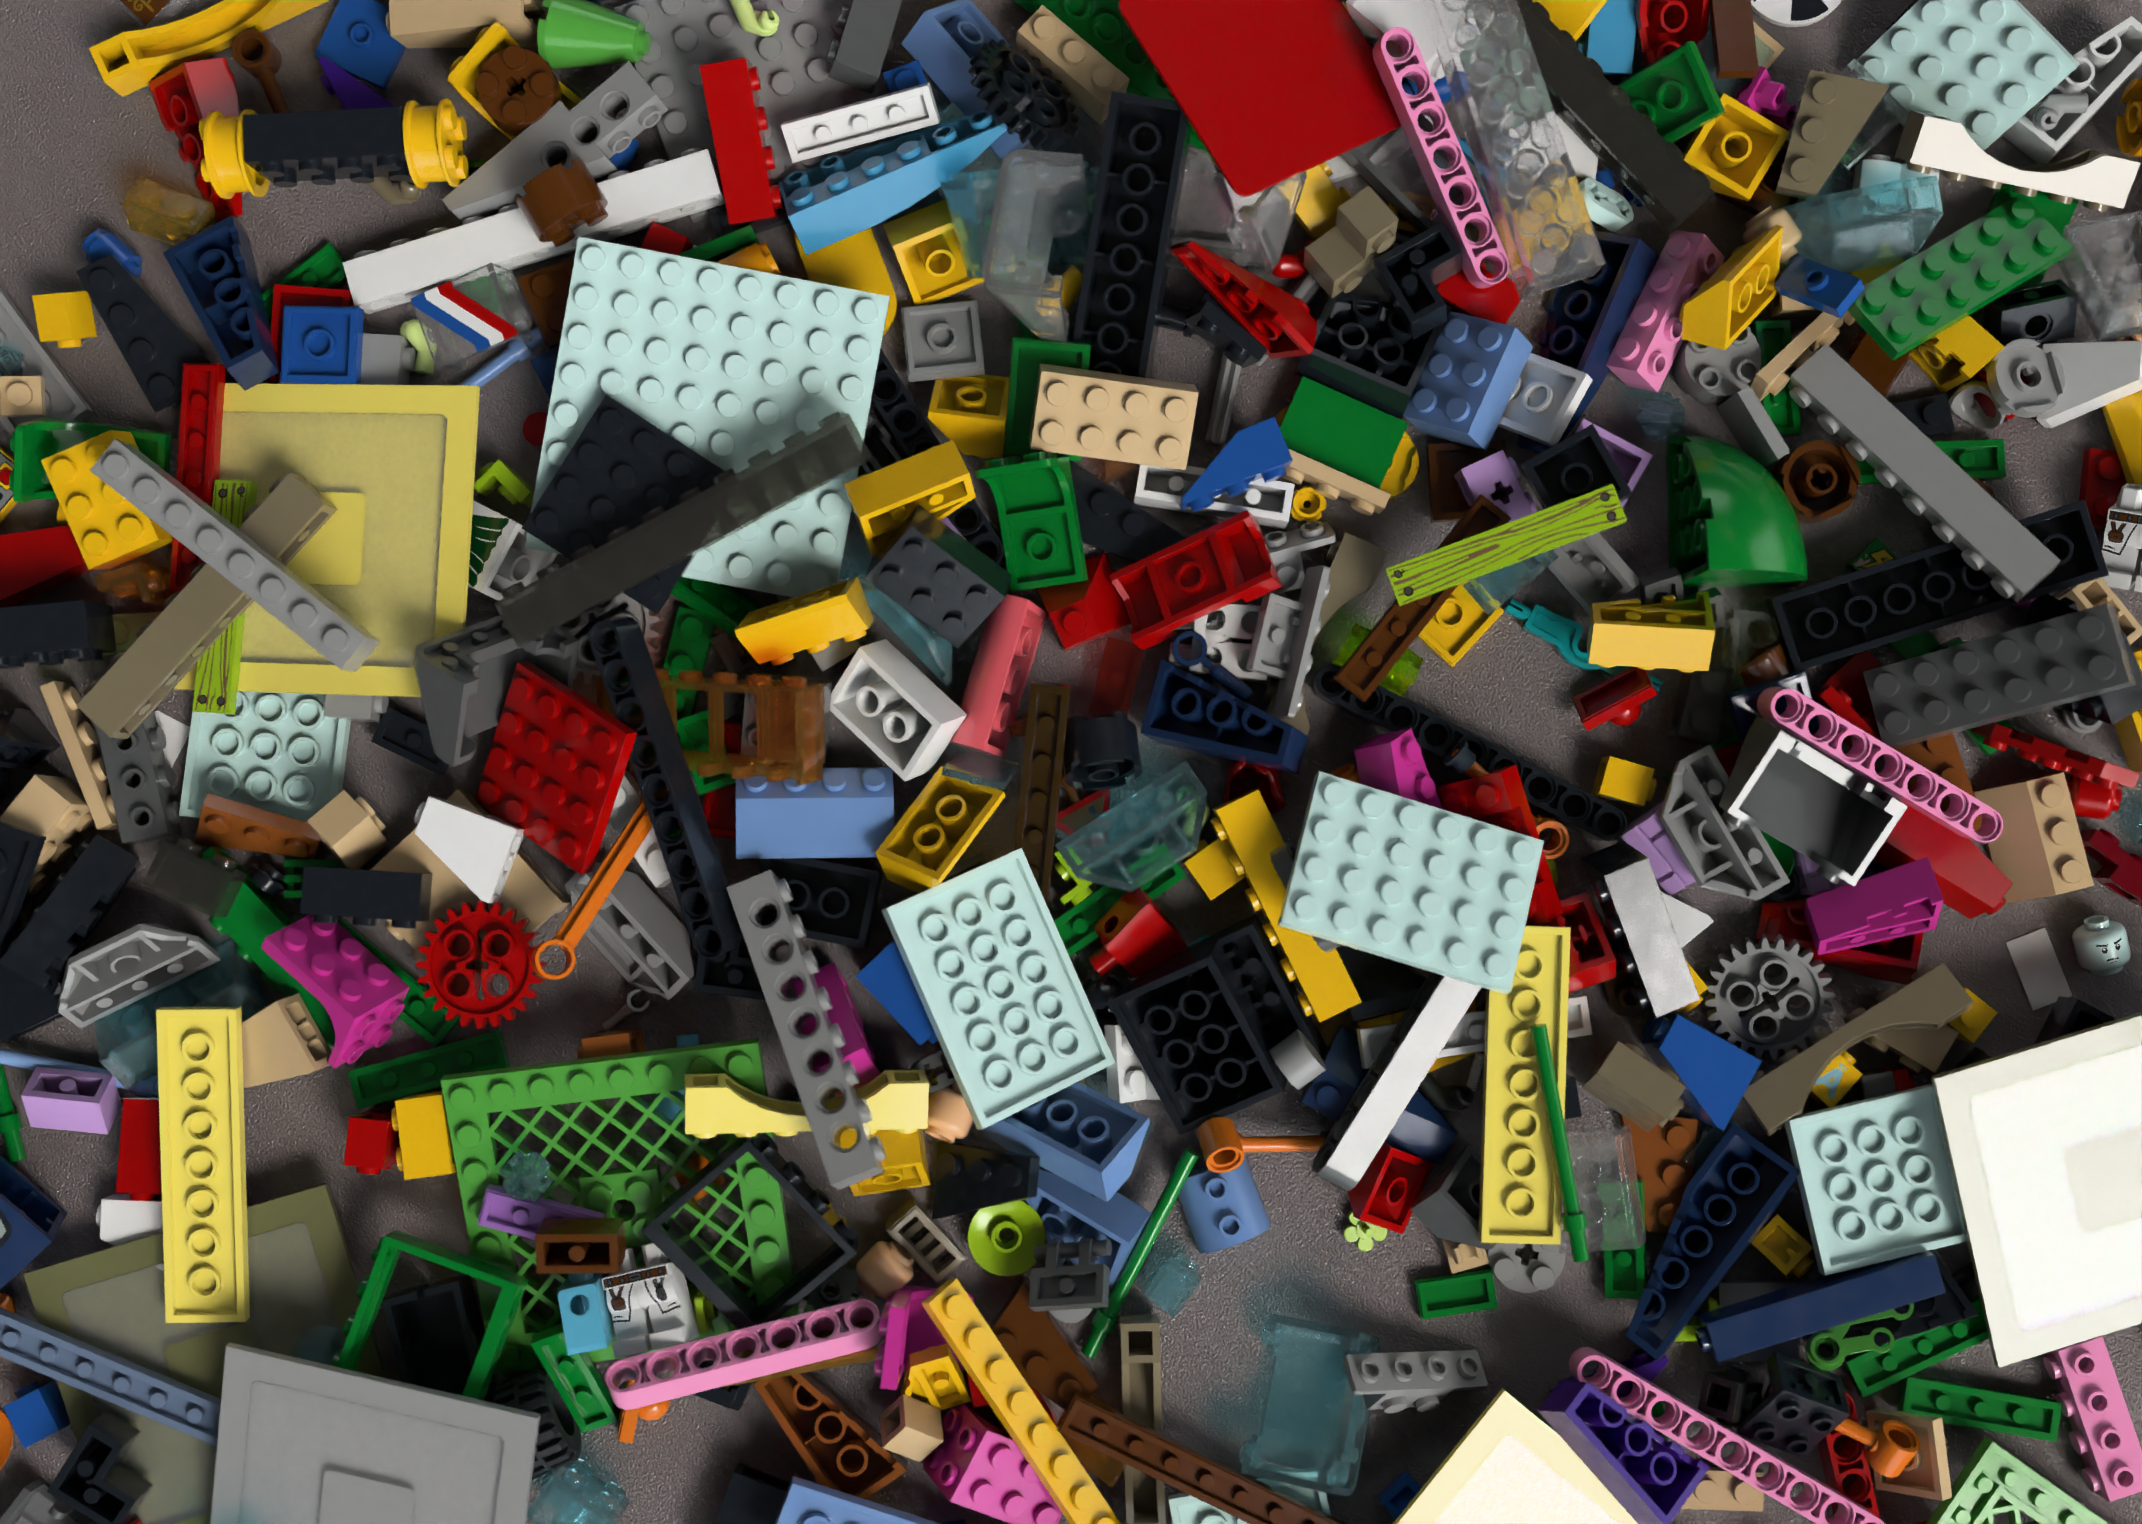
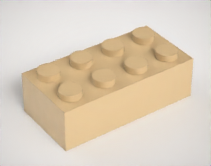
M1040 363L1029 434L1030 449L1186 470L1199 392L1193 384Z
M34 775L0 817L1 822L46 837L24 902L30 895L36 894L45 886L48 881L46 875L53 866L62 863L73 850L71 844L80 834L89 831L95 824L81 788L68 777ZM23 906L20 910L19 916L22 914L24 910Z

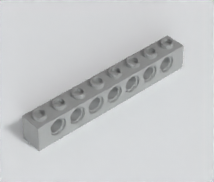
M771 870L726 887L830 1184L841 1190L885 1172L881 1160L886 1159L884 1147L878 1135L874 1137L871 1135L867 1122L873 1120L872 1114L865 1098L858 1099L854 1084L859 1083V1078L852 1061L845 1062L840 1047L846 1045L839 1025L837 1023L831 1024L827 1010L832 1009V1003L825 987L819 988L814 974L819 972V967L812 951H805L801 938L806 936V931L799 915H792L788 902L793 900V895L786 879H779ZM776 909V920L770 925H762L761 920L764 913L768 910ZM790 945L789 956L783 961L776 962L774 960L776 950L780 946ZM803 981V991L795 998H788V987L793 982ZM815 1017L817 1021L815 1030L809 1035H801L800 1026L802 1022L807 1018ZM822 1054H829L830 1064L828 1068L823 1072L815 1073L813 1070L815 1059ZM836 1091H842L844 1097L842 1105L836 1110H828L826 1101L829 1095ZM847 1129H855L857 1132L855 1144L850 1148L842 1149L840 1146L842 1133Z

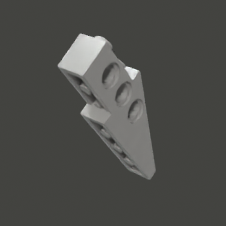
M628 61L571 110L561 100L557 102L540 120L526 128L445 196L442 201L461 221L473 216H484L486 218L497 214L498 210L505 206L518 205L514 197L517 193L522 197L527 194L523 186L535 176L557 165L564 158H567L563 165L565 170L575 167L571 161L572 159H582L594 180L618 171V169L611 162L610 158L616 153L626 150L632 140L643 130L656 125L661 115L668 109ZM626 109V112L621 117L616 118L619 111ZM597 133L594 140H592L589 143H586L587 139L592 134Z

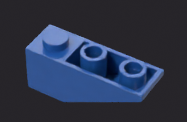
M1275 416L1242 429L1235 434L1181 498L1179 504L1181 511L1191 507L1192 512L1200 511L1213 505L1214 501L1212 498L1227 492L1229 498L1249 490V483L1263 478L1264 482L1267 483L1287 474L1285 468L1290 466L1293 459Z

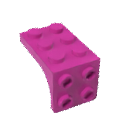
M310 914L265 937L261 949L317 998L327 1010L335 1031V1044L328 1064L333 1068H337L345 1062L348 1064L355 1062L364 1051L373 1046L376 1048L382 1046L393 1033L391 1027L394 1020L405 1007L403 1001L410 987L339 923L313 922L314 914Z
M905 1285L903 1288L897 1289L894 1296L888 1297L884 1310L881 1312L879 1335L884 1336L882 1343H880L879 1351H877L874 1371L875 1376H882L880 1389L897 1390L901 1375L906 1371L909 1354L947 1343L921 1304L938 1288ZM966 1292L972 1300V1302L975 1304L974 1295L970 1292ZM949 1346L961 1371L965 1370L964 1366L962 1365V1363L960 1362L952 1348Z
M967 1403L952 1407L945 1414L942 1423L944 1441L924 1458L923 1469L947 1499L952 1503L1010 1524H1058L1062 1512L1011 1436L987 1422Z

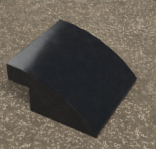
M1257 914L1237 922L1185 949L1142 975L1107 1001L1180 1135L1200 1127L1202 1123L1211 1118L1225 1117L1284 1092L1287 1078L1275 1063L1269 1050L1297 1029L1306 1036L1320 1057L1324 1059L1327 1046L1311 1016H1305L1296 998L1299 993L1293 982H1289L1279 963L1281 959L1274 946L1272 947L1269 943Z

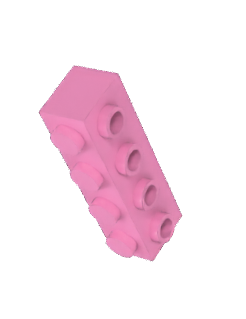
M1672 230L1606 363V366L1626 386L1659 392L1684 341L1682 339L1683 323L1679 321L1682 304L1699 290L1704 281H1708L1725 259L1723 254L1705 234Z
M2103 1336L2046 1353L2047 1356L2043 1358L2044 1366L2049 1376L2056 1381L2059 1390L2056 1400L2062 1403L2061 1412L2069 1419L2072 1431L2069 1432V1438L2075 1451L2082 1457L2085 1466L2082 1469V1476L2088 1489L2109 1502L2141 1492L2142 1449Z

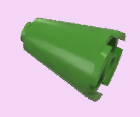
M588 0L543 1L542 6L549 7L546 19L539 18L537 44L539 56L546 62H549L548 65L551 69L624 64L628 61L636 63L641 61L643 55H648L651 36L649 32H646L643 23Z

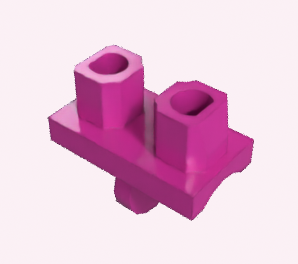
M1759 67V71L1756 77L1752 79V82L1739 84L1731 93L1730 97L1787 131L1790 130L1797 117L1798 110L1795 104L1784 102L1787 94L1784 84L1774 82L1764 67Z

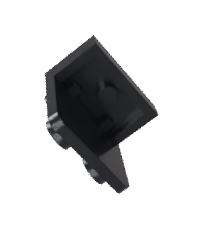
M1207 290L1203 292L1184 320L1194 328L1200 337L1210 341L1224 352V355L1231 362L1240 365L1242 368L1259 362L1268 350V348L1245 331Z

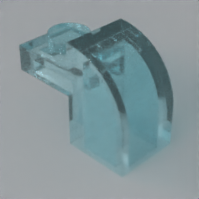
M1553 550L1472 579L1463 587L1486 614L1489 615L1520 588L1540 574L1559 556Z

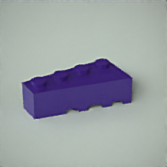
M1560 1381L1538 1409V1412L1637 1524H1670L1710 1468L1701 1460L1694 1459L1684 1452L1685 1449L1675 1442L1668 1441L1654 1431L1655 1428L1645 1421L1634 1418L1626 1412V1408L1588 1382Z

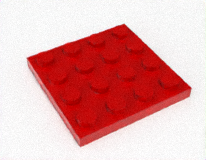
M517 662L474 801L503 821L524 829L523 835L579 874L592 872L638 732L532 663Z

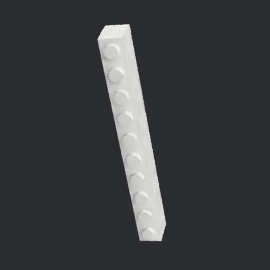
M692 148L682 152L680 158L670 161L657 159L646 163L644 169L630 173L624 170L610 174L607 177L608 180L597 183L608 201L605 208L608 217L594 226L588 227L587 223L576 228L573 230L575 237L559 247H555L552 241L540 242L519 206L508 205L499 209V214L487 218L484 216H473L463 220L462 225L455 228H434L426 232V237L416 240L409 238L399 239L390 243V248L381 251H360L354 255V259L342 262L354 306L360 307L367 314H371L410 302V298L451 281L453 288L462 286L463 283L468 281H478V278L491 277L492 274L504 273L575 251L578 236L607 241L649 228L653 221L662 224L723 205L725 200L716 158L709 149Z

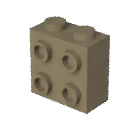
M1618 1041L1601 1057L1582 1088L1646 1132H1649L1657 1125L1663 1128L1668 1120L1672 1121L1684 1105L1685 1101L1679 1097L1686 1086L1678 1082L1679 1077L1672 1070L1664 1066L1656 1067L1644 1059L1645 1054L1638 1047L1630 1043L1622 1044Z

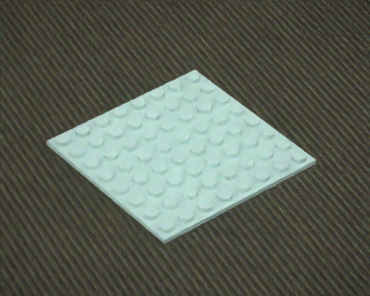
M578 236L531 512L605 395H608L742 482L682 577L789 597H796L839 583L852 511L844 484L858 477L890 296ZM527 532L525 548L561 554Z

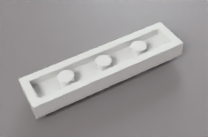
M929 82L786 121L781 124V129L792 163L939 124L941 119Z

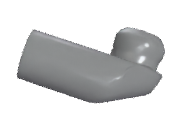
M2067 93L2048 95L2034 110L2032 116L2034 126L2038 130L2047 131L2053 129L2065 113H2086L2088 94Z

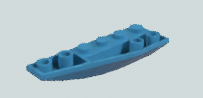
M980 110L963 118L857 149L841 156L832 155L822 160L818 166L806 171L798 170L786 176L785 180L778 183L788 218L805 254L808 255L873 227L911 207L944 185L980 156L1006 131L1004 123L997 124V115L994 112Z

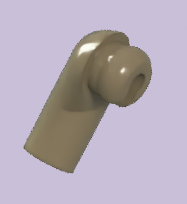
M374 177V182L366 183L389 205L414 203L422 194V189L417 188L412 180L391 182L387 177Z

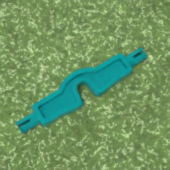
M1511 597L1504 609V612L1524 622L1523 630L1554 646L1561 659L1574 668L1584 671L1597 670L1611 678L1632 667L1615 666L1606 668L1597 664H1589L1588 653L1581 652L1577 645L1583 632L1581 624L1557 615L1541 605H1535L1531 609ZM1648 673L1658 693L1659 687L1663 685L1664 681Z

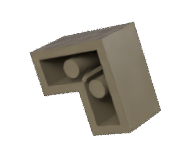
M1368 185L1338 207L1335 227L1305 247L1303 266L1332 299L1342 291L1344 293L1352 291L1359 285L1362 277L1374 269L1373 260L1394 248L1398 217Z

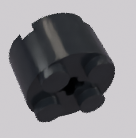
M1114 711L1101 718L1088 719L1085 716H1075L1068 719L1063 761L1066 784L1073 787V781L1082 783L1083 790H1106L1125 785V777L1133 773L1135 780L1141 776L1142 765L1136 725L1128 720L1127 713Z

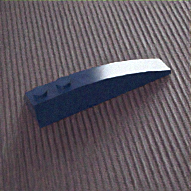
M1585 229L1578 230L1573 237L1549 293L1545 308L1549 313L1546 329L1541 330L1538 344L1542 346L1540 356L1585 372L1593 379L1558 443L1563 441L1575 426L1610 371L1606 363L1659 258V255L1640 238ZM1519 435L1517 446L1521 449L1542 453L1551 448Z
M1733 1123L1686 1186L1681 1203L1672 1220L1668 1235L1657 1257L1652 1274L1643 1291L1626 1336L1659 1361L1798 1181L1799 1170Z

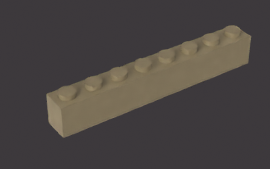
M293 473L277 479L269 489L270 495L260 505H255L247 511L242 520L244 523L238 528L285 566L338 510L308 481ZM206 562L193 570L189 577L191 581L181 592L178 591L172 594L164 602V610L160 615L139 629L136 634L138 639L128 649L122 650L111 660V668L105 675L94 680L85 688L83 692L84 697L76 706L110 738L128 739L196 665L197 661L234 619L241 615L254 601Z

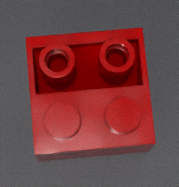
M1588 892L1561 900L1560 904L1563 914L1550 922L1537 924L1539 926H1568L1571 928L1569 993L1616 978V958Z

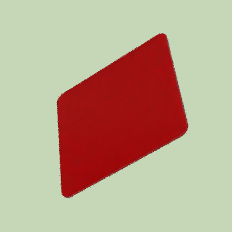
M1341 0L1118 1L1119 12L1226 181L1232 190L1240 196H1252L1402 127L1374 62L1373 50Z

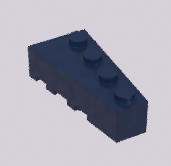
M231 215L163 252L226 369L244 391L279 373L250 239L234 217Z
M1161 659L1140 732L1160 744L1294 774L1299 772L1308 736L1292 725Z

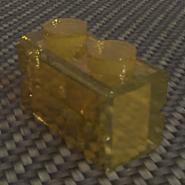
M142 176L138 177L122 203L125 214L128 216L127 220L131 230L174 246L218 223L213 202L199 197L194 198L189 193Z

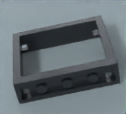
M758 1133L753 1137H739L650 1212L642 1228V1232L738 1330L779 1319L857 1254L859 1234L854 1224L846 1217L841 1219L833 1211L828 1197L821 1190L816 1189L814 1191L805 1181L804 1173L798 1165L792 1161L787 1162L777 1152V1145L766 1133ZM747 1151L835 1241L832 1246L759 1307L671 1218L675 1212Z

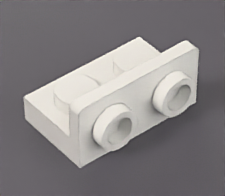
M1120 1024L1104 1025L1105 1040L1116 1062L1107 1067L1108 1097L1119 1103L1146 1099L1160 1100Z

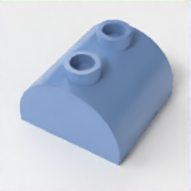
M1244 1157V1161L1239 1167L1225 1173L1212 1172L1206 1165L1191 1170L1178 1195L1199 1253H1210L1240 1244L1260 1235L1271 1227L1246 1157Z

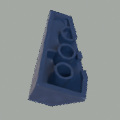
M1342 1023L1327 1046L1324 1059H1322L1327 1070L1303 1086L1302 1093L1303 1103L1335 1121L1338 1120L1370 1069L1362 1068L1357 1032ZM1416 1090L1384 1142L1439 1165L1455 1139L1457 1130L1427 1098H1424Z

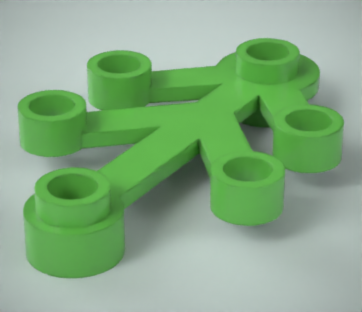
M1907 1304L1908 1312L1905 1314L1897 1313L1895 1309H1891L1829 1328V1330L1825 1329L1812 1333L1805 1345V1354L1811 1365L1821 1370L1832 1371L1843 1364L1846 1355L1871 1350L1877 1353L1888 1352L1894 1345V1336L1886 1328H1875L1870 1335L1845 1339L1843 1337L1849 1327L1854 1324L1889 1317L1905 1320L1913 1313L1914 1304ZM1884 1334L1888 1338V1346H1877L1874 1342V1335ZM1823 1344L1830 1346L1833 1351L1832 1357H1821L1818 1353V1347Z

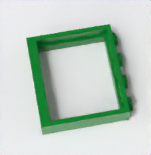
M398 1230L385 1235L384 1238L380 1237L377 1248L371 1254V1260L375 1261L370 1276L366 1275L363 1278L357 1292V1298L361 1299L356 1314L351 1313L343 1329L342 1335L347 1337L342 1351L336 1352L331 1365L352 1371L357 1370L402 1250L502 1287L462 1395L484 1401L529 1279Z

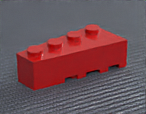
M747 58L699 65L729 225L778 218L777 209L783 208L779 185H773L770 170L776 169L772 146H766L764 130L769 128L765 107L759 106L757 90H761V83L757 66H753Z

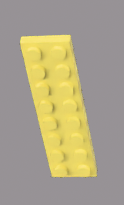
M1525 925L1511 992L1502 994L1486 989L1478 1240L1481 1243L1560 1245L1562 1197L1530 1026L1536 1024H1546L1564 1119L1571 928L1568 926Z
M161 1007L156 1010L166 1323L246 1322L250 1318L241 1007Z

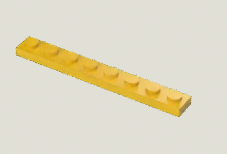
M948 1279L921 1304L1069 1524H1121L1061 1433L1057 1431L1055 1424L958 1279Z

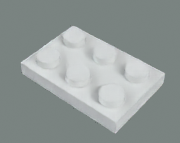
M1530 353L1498 426L1553 447L1558 444L1593 379L1585 372Z

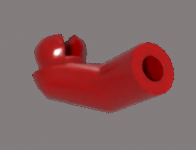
M1308 239L1296 254H1281L1279 252L1269 254L1266 258V269L1278 278H1299L1303 276L1307 271L1303 266L1305 247L1314 241Z

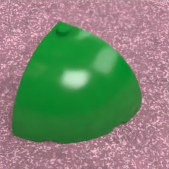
M1695 435L1666 436L1669 569L1676 567L1682 574L1683 588L1792 587L1808 579V564L1801 528L1790 500L1772 474L1750 455L1728 443Z

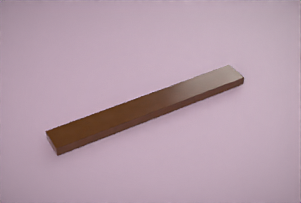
M1075 1391L1056 1426L1058 1432L1249 1524H1347Z

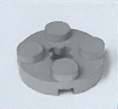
M2032 339L2011 341L1985 365L1987 384L1991 395L1995 399V407L2000 413L2004 415L2014 414L2022 418H2032L2043 414L2056 405L2057 397L2063 393L2065 387V375L2062 365L2054 353L2050 351L2046 354L2041 348L2037 347L2041 343ZM2020 370H2022L2024 376H2030L2031 383L2026 385L2021 380Z
M1562 1235L1560 1245L1531 1244V1249L1536 1253L1534 1258H1529L1527 1263H1521V1257L1515 1254L1516 1249L1523 1248L1525 1244L1496 1243L1494 1248L1486 1250L1489 1267L1492 1269L1493 1274L1509 1289L1522 1293H1533L1549 1289L1561 1274L1566 1258Z

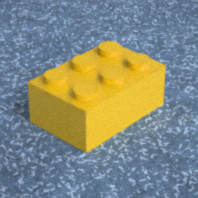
M109 430L41 460L88 570L111 569L172 543V535L90 471L114 439L138 449L131 432Z

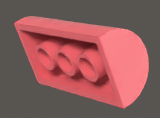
M1006 594L1003 601L986 618L960 704V708L967 716L950 742L1004 759L1012 734L1007 725L1017 717L1047 616L1046 611L1030 600Z

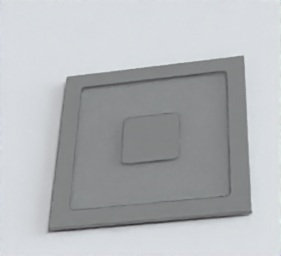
M229 1342L225 1351L210 1524H526L540 1414Z

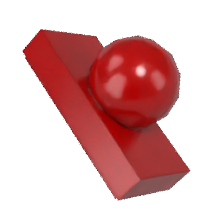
M1630 667L1573 697L1572 700L1582 724L1587 731H1590L1607 721L1616 726L1631 725L1641 712V703L1658 694L1647 670Z

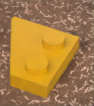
M947 1343L909 1354L900 1396L904 1394L940 1408V1410L972 1401L970 1387Z

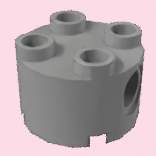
M1749 326L1726 350L1685 340L1674 359V376L1679 388L1686 395L1690 394L1696 398V401L1703 404H1720L1753 382L1756 374L1760 371L1761 349Z

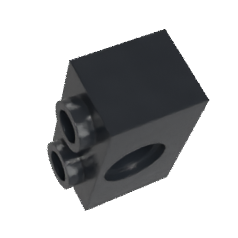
M2061 279L2014 288L1985 305L1983 328L2003 346L2017 339H2032L2041 344H2052L2061 339L2074 337L2078 295Z

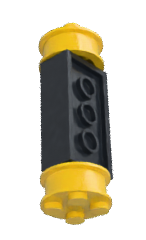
M448 98L441 99L438 105L420 106L417 101L409 100L404 109L402 107H382L257 114L252 109H245L241 112L240 116H224L220 111H211L206 119H200L199 133L203 141L205 157L201 160L202 177L205 182H211L215 192L222 199H231L235 193L250 192L257 198L264 197L268 192L270 181L274 186L295 187L297 186V181H311L316 185H333L336 183V179H350V181L355 183L374 182V177L389 176V179L394 181L412 180L417 188L425 189L429 182L447 181L451 187H458L462 179L469 177V165L467 157L463 155L462 142L467 139L466 121L463 116H457L454 105Z

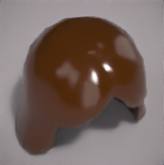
M1775 641L1752 654L1749 662L1740 670V675L1746 688L1791 673L1793 669L1782 644Z

